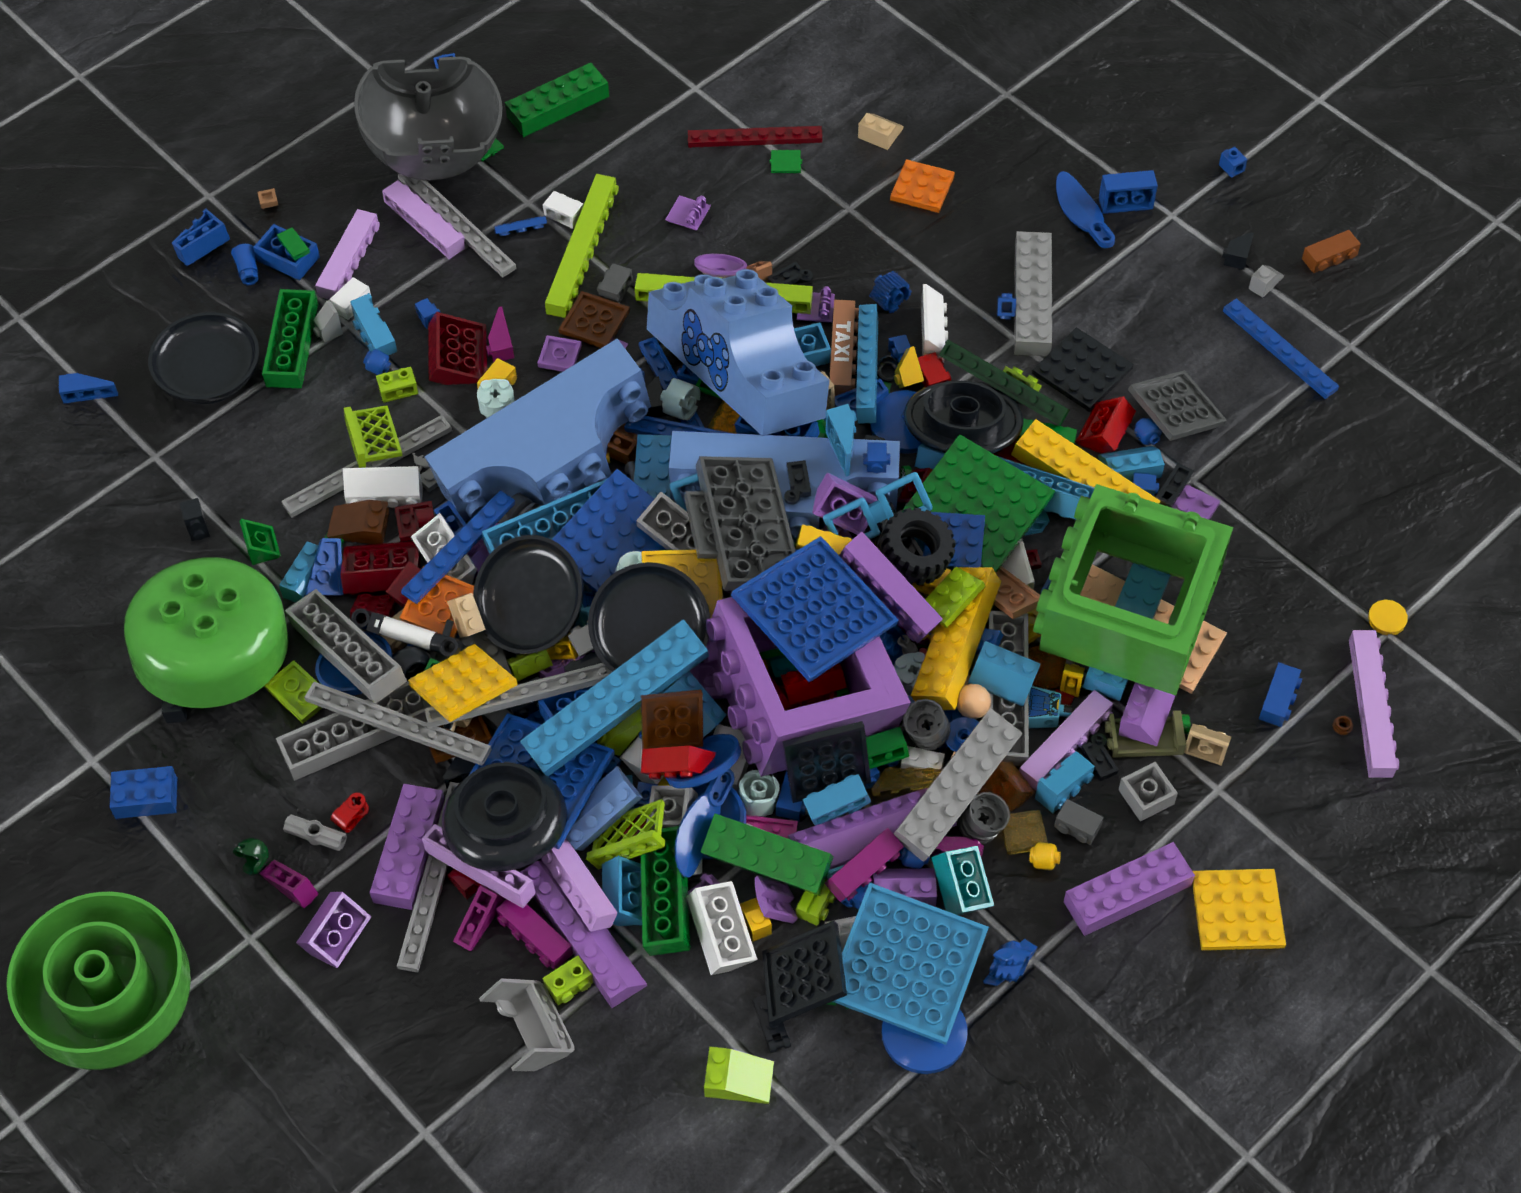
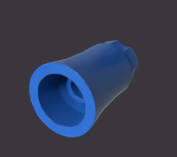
M240 244L232 249L231 255L236 263L242 283L253 285L258 281L254 246L251 244Z

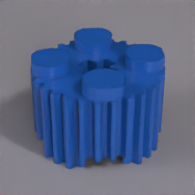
M891 271L886 273V275H879L875 279V286L870 293V297L884 310L894 313V311L899 309L898 305L903 300L907 301L910 298L909 296L912 291L909 289V284L901 276Z

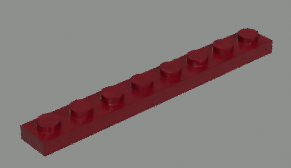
M822 126L688 130V148L822 143L823 139Z

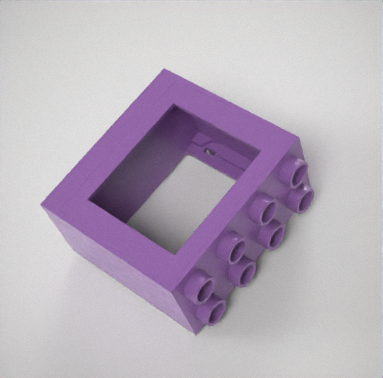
M732 597L717 600L712 617L706 620V630L709 636L706 648L709 652V657L703 661L705 663H712L716 672L713 674L715 690L719 696L726 695L730 704L728 707L730 725L734 730H741L745 739L742 743L744 757L748 764H756L761 777L787 770L782 741L863 721L866 737L899 727L911 703L880 637H877L840 662L849 695L785 711L759 654L760 652L778 647Z

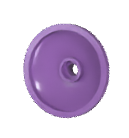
M704 254L696 257L694 261L696 268L703 274L722 279L735 276L737 271L747 269V264L744 260L726 254Z

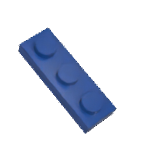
M539 216L496 225L494 230L496 234L499 233L500 236L509 235V231L516 230L518 233L527 231L526 228L531 226L534 229L544 227L543 224L547 223L546 216Z

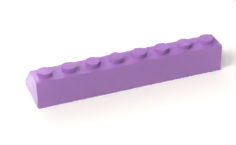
M929 787L788 835V839L832 854L834 858L830 869L845 865L885 829L889 828L894 833Z
M542 860L520 871L521 874L532 879L535 889L533 898L557 932L572 945L574 956L578 955L589 969L593 977V983L611 1008L647 986V983L607 928L590 932Z

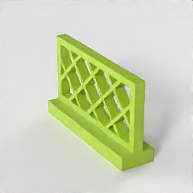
M387 405L352 411L351 407L344 408L345 423L359 468H366V462L403 456ZM385 412V415L383 417H379L376 415L378 413ZM365 416L367 418L363 421L357 417ZM371 419L378 421L375 425L369 423ZM382 424L388 425L386 429L381 428L380 426ZM364 427L370 428L368 432H365L362 429ZM375 431L381 433L379 436L373 435ZM386 435L392 437L389 441L383 439ZM368 438L374 440L371 444L365 442ZM378 443H382V444H384V447H383V448H380V447H377L376 445H377ZM389 447L397 449L396 451H387ZM371 450L378 452L377 454L368 455Z
M658 800L627 811L593 841L592 851L587 852L586 860L599 870L602 869L603 863L617 856L631 859L665 847V839L661 837L665 802ZM654 809H657L655 814L652 817H649ZM642 814V815L640 816V818H639V819L635 822V824H634V823H633V820H634L638 815ZM648 818L649 821H648V822L646 823V825L641 829L640 826H641V825L643 824V822ZM625 820L621 827L617 829L616 827L619 825V823ZM655 823V830H650ZM632 824L633 826L627 832V834H623L624 831L629 827V825ZM614 830H616V833L612 836V838L610 840H607L610 834ZM637 830H640L636 836H633ZM622 835V836H623L622 840L619 841V842H616V841L620 838V836ZM605 841L608 842L604 847H601Z

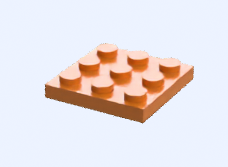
M906 159L890 195V200L939 213L954 179L955 172Z
M445 575L418 604L408 599L401 613L400 620L442 634L446 620L454 621L447 601L465 594H473L474 585ZM454 622L450 637L456 638L458 631Z

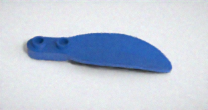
M1064 171L1060 172L1056 180V192L1059 204L1065 215L1077 227L1088 232L1100 247H1112L1115 243V235L1104 223V217L1098 205L1073 176Z
M731 769L710 781L706 791L692 803L678 827L675 839V860L680 873L686 878L691 877L695 873L704 855L701 853V849L714 814L720 815L721 805L726 800L733 786L735 776Z

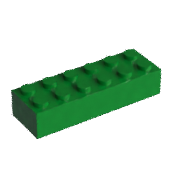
M588 63L505 102L506 115L520 134L525 137L608 98L609 86L607 80L592 63Z
M279 290L262 372L266 387L302 388L314 328L313 320L318 309V300L313 290Z
M718 814L713 816L701 849V853L705 856L818 896L822 892L834 858L828 852Z
M679 826L662 828L661 837L665 839V847L641 855L643 948L649 956L690 950L689 904L686 898L688 896V878L680 873L675 860V839Z

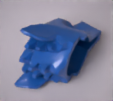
M1023 939L1020 943L1013 940L1001 945L998 951L993 954L994 959L989 968L990 973L983 983L997 986L1005 980L1017 982L1019 976H1023L1029 960L1037 950V946L1026 939Z

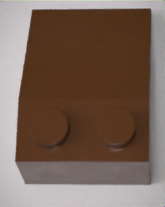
M365 500L334 506L327 537L343 539L349 542L383 544L390 515L388 502Z

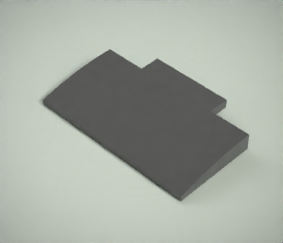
M699 456L696 470L701 491H686L684 494L697 558L717 559L723 590L733 591L796 552L773 459Z

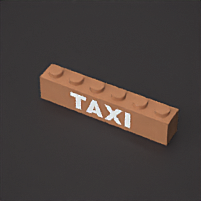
M834 300L830 380L834 384L835 396L855 389V379H852V375H855L856 364H852V361H856L857 350H853V347H857V336H854V333L858 331V322H854V320L858 319L859 308H855V301Z

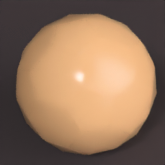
M968 684L961 689L956 707L962 716L978 719L983 717L990 709L991 697L985 687L979 684Z

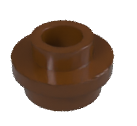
M1339 716L1333 722V729L1340 735H1347L1352 731L1353 723L1349 717Z

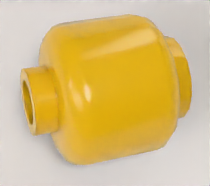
M1038 842L1034 847H1031L1030 863H1033L1036 869L1053 870L1055 865L1060 863L1061 852L1057 851V847L1054 844Z

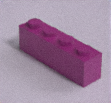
M887 828L824 884L840 902L845 898L849 901L858 893L856 889L860 885L864 888L872 881L871 875L874 873L878 875L886 868L885 863L888 860L893 862L901 855L899 851L904 846Z
M506 899L496 908L498 922L503 927H509L512 930V935L518 941L520 939L524 941L526 948L532 954L536 953L539 955L540 961L546 967L550 966L556 970L573 955L572 945L527 904L524 908H521Z

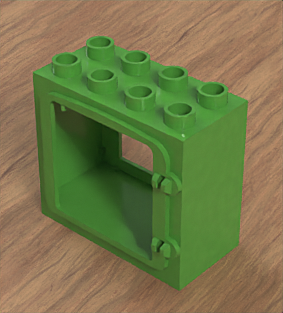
M1096 484L1091 498L1080 497L1074 514V518H1076L1074 527H1068L1062 543V549H1064L1061 558H1055L1051 568L1049 580L1052 581L1048 590L1043 589L1036 608V611L1039 613L1033 628V632L1042 635L1039 650L1176 696L1222 571L1233 527L1202 518L1196 512H1183L1142 499L1136 493L1127 494ZM1097 551L1184 579L1168 624L1080 595Z

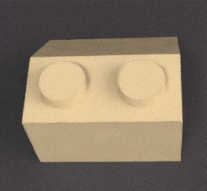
M866 113L859 123L858 138L888 150L904 126L878 115Z
M1193 724L1187 738L1184 753L1222 766L1231 736L1223 732L1207 729L1203 725Z

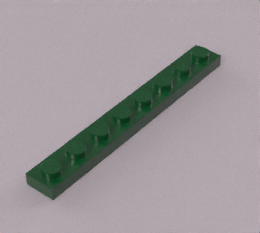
M947 340L939 354L944 359L1060 426L1070 411L1068 408L950 340Z

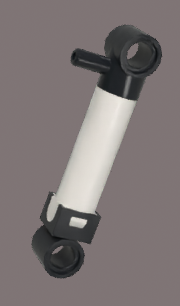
M356 609L351 616V621L358 628L450 657L464 650V644L461 640L450 637L454 621L449 619L446 620L443 633L441 634L366 609ZM366 615V621L362 624L361 619ZM454 643V650L450 652L449 645Z

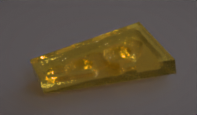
M913 767L906 769L885 768L872 788L873 796H878L881 794V791L891 790V794L898 793L899 790L908 787L911 790L929 788L942 770L933 768L915 769Z

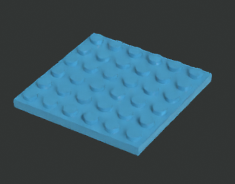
M869 883L842 952L847 995L832 1002L946 1045L989 927Z

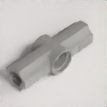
M292 814L285 820L283 828L284 832L306 839L312 845H323L337 851L343 849L347 838L346 833L323 826L318 820L309 821Z

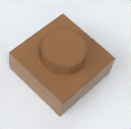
M274 188L257 192L261 209L278 205Z

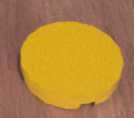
M1380 600L1371 606L1368 612L1370 626L1376 632L1382 635H1396L1404 630L1408 622V615L1399 603L1393 600Z

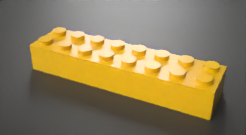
M1037 419L1034 420L1015 444L1011 454L1027 466L1092 487L1098 484L1127 494L1136 493L1142 499L1160 503L1159 499Z
M958 567L983 581L985 588L947 628L941 624L936 626L910 695L915 702L917 700L929 699L938 703L943 710L956 709L960 691L964 687L1001 584V580L992 567Z

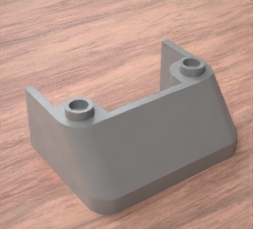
M501 978L479 998L481 1002H495L497 1010L501 1015L514 1018L529 1050L523 1053L522 1058L511 1067L512 1071H537L567 1057L574 1051V1044L545 985L540 981Z

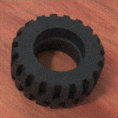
M907 508L903 512H896L887 521L877 542V548L911 585L913 583L924 585L925 581L929 584L934 582L935 579L940 578L951 562L956 546L955 539H952L954 534L951 529H948L949 525L945 521L940 520L941 517L939 515L931 514L932 511L929 510L921 511V508H914V510ZM915 537L920 539L929 547L931 555L918 556L911 553L905 548L901 538Z

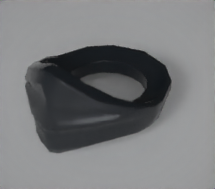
M886 355L877 364V374L883 381H894V376L888 378L881 373L883 365H891L894 371L896 370L899 363L893 356Z

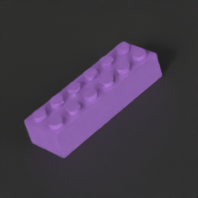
M863 532L858 534L843 548L839 556L899 620L897 625L902 626L907 631L906 634L912 641L919 643L943 620Z
M403 784L370 890L373 903L413 910L429 856L425 851L422 838L434 824L438 825L445 801L443 790Z
M1172 842L1066 891L1063 902L1083 935L1086 936L1191 887L1195 875L1175 843Z

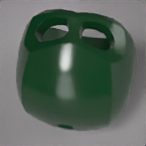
M248 838L241 841L233 850L235 856L247 859L243 866V871L251 876L260 872L269 857L267 846L256 838Z

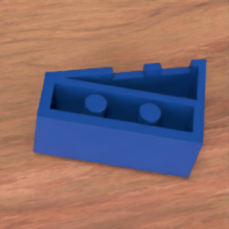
M207 209L203 211V215L199 219H195L192 222L193 225L188 230L185 229L172 242L178 259L186 266L230 240L224 223Z

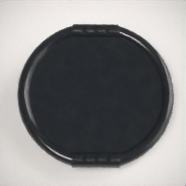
M946 381L927 386L916 392L908 400L904 409V421L909 432L922 444L943 453L947 452L959 435L964 436L991 453L1001 451L1017 440L1024 424L1023 414L1013 399L998 389L981 384V382Z

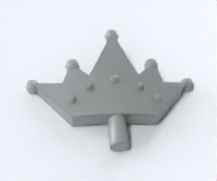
M412 453L414 463L419 466V472L422 468H430L423 455L417 457L415 453Z

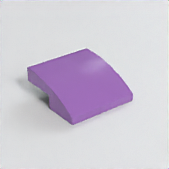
M757 875L755 877V890L764 917L793 924L798 917L790 905V902L795 897L788 885Z

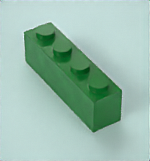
M900 727L866 737L869 769L909 757L907 743Z

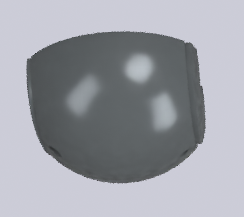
M466 57L439 58L438 69L405 70V60L380 61L374 63L373 67H370L364 74L355 93L356 121L369 149L381 162L403 176L418 180L447 179L460 175L474 167L494 143L502 119V100L495 82L480 65Z

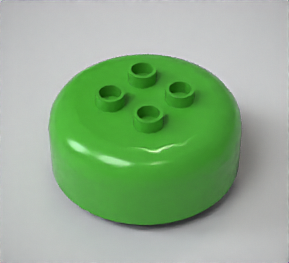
M218 557L196 558L176 563L161 570L137 591L128 606L125 616V642L137 679L154 696L182 707L211 708L224 706L254 694L276 675L285 660L288 650V630L283 604L275 587L256 569L230 559Z
M96 892L77 896L47 911L37 919L19 941L12 955L7 975V994L11 1010L30 1040L50 1058L64 1065L86 1070H103L123 1066L154 1050L169 1036L182 1017L189 998L191 985L190 966L186 951L168 918L158 908L144 899L120 892Z

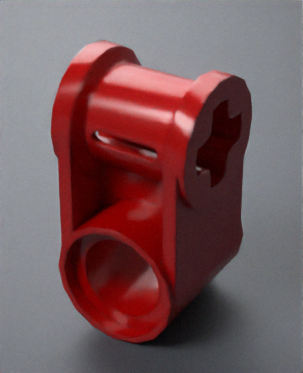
M361 793L351 794L333 812L330 818L331 821L346 833L352 831L357 823L369 812V805L366 802L365 796Z

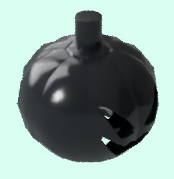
M407 646L398 650L392 659L401 666L408 682L410 678L425 670L431 656L425 649Z

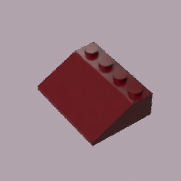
M436 312L428 324L429 381L444 385L477 383L487 371L486 324Z
M414 541L344 547L340 573L343 594L349 593L354 595L360 592L375 593L387 590L408 562L421 569L420 550Z

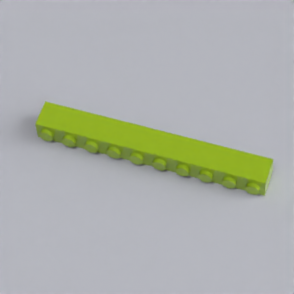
M595 175L545 301L546 314L566 318L573 306L574 298L578 296V287L583 284L584 272L588 271L589 259L593 258L594 246L598 245L599 234L603 232L604 221H607L609 216L608 210L613 206L614 195L618 194L619 186L616 185L615 177Z
M638 273L635 284L636 301H648L649 292L662 289L666 283L677 282L682 284L694 281L695 277ZM766 283L768 286L777 289L778 294L792 305V313L811 314L813 286Z

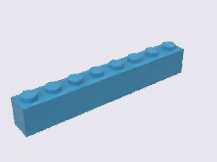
M877 304L859 305L856 392L858 424L876 423L878 364Z

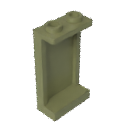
M1173 711L1172 716L1167 718L1157 746L1118 735L1121 718L1114 719V714H1109L1108 721H1105V732L1109 733L1107 749L1111 750L1112 758L1184 754L1186 741L1181 711Z

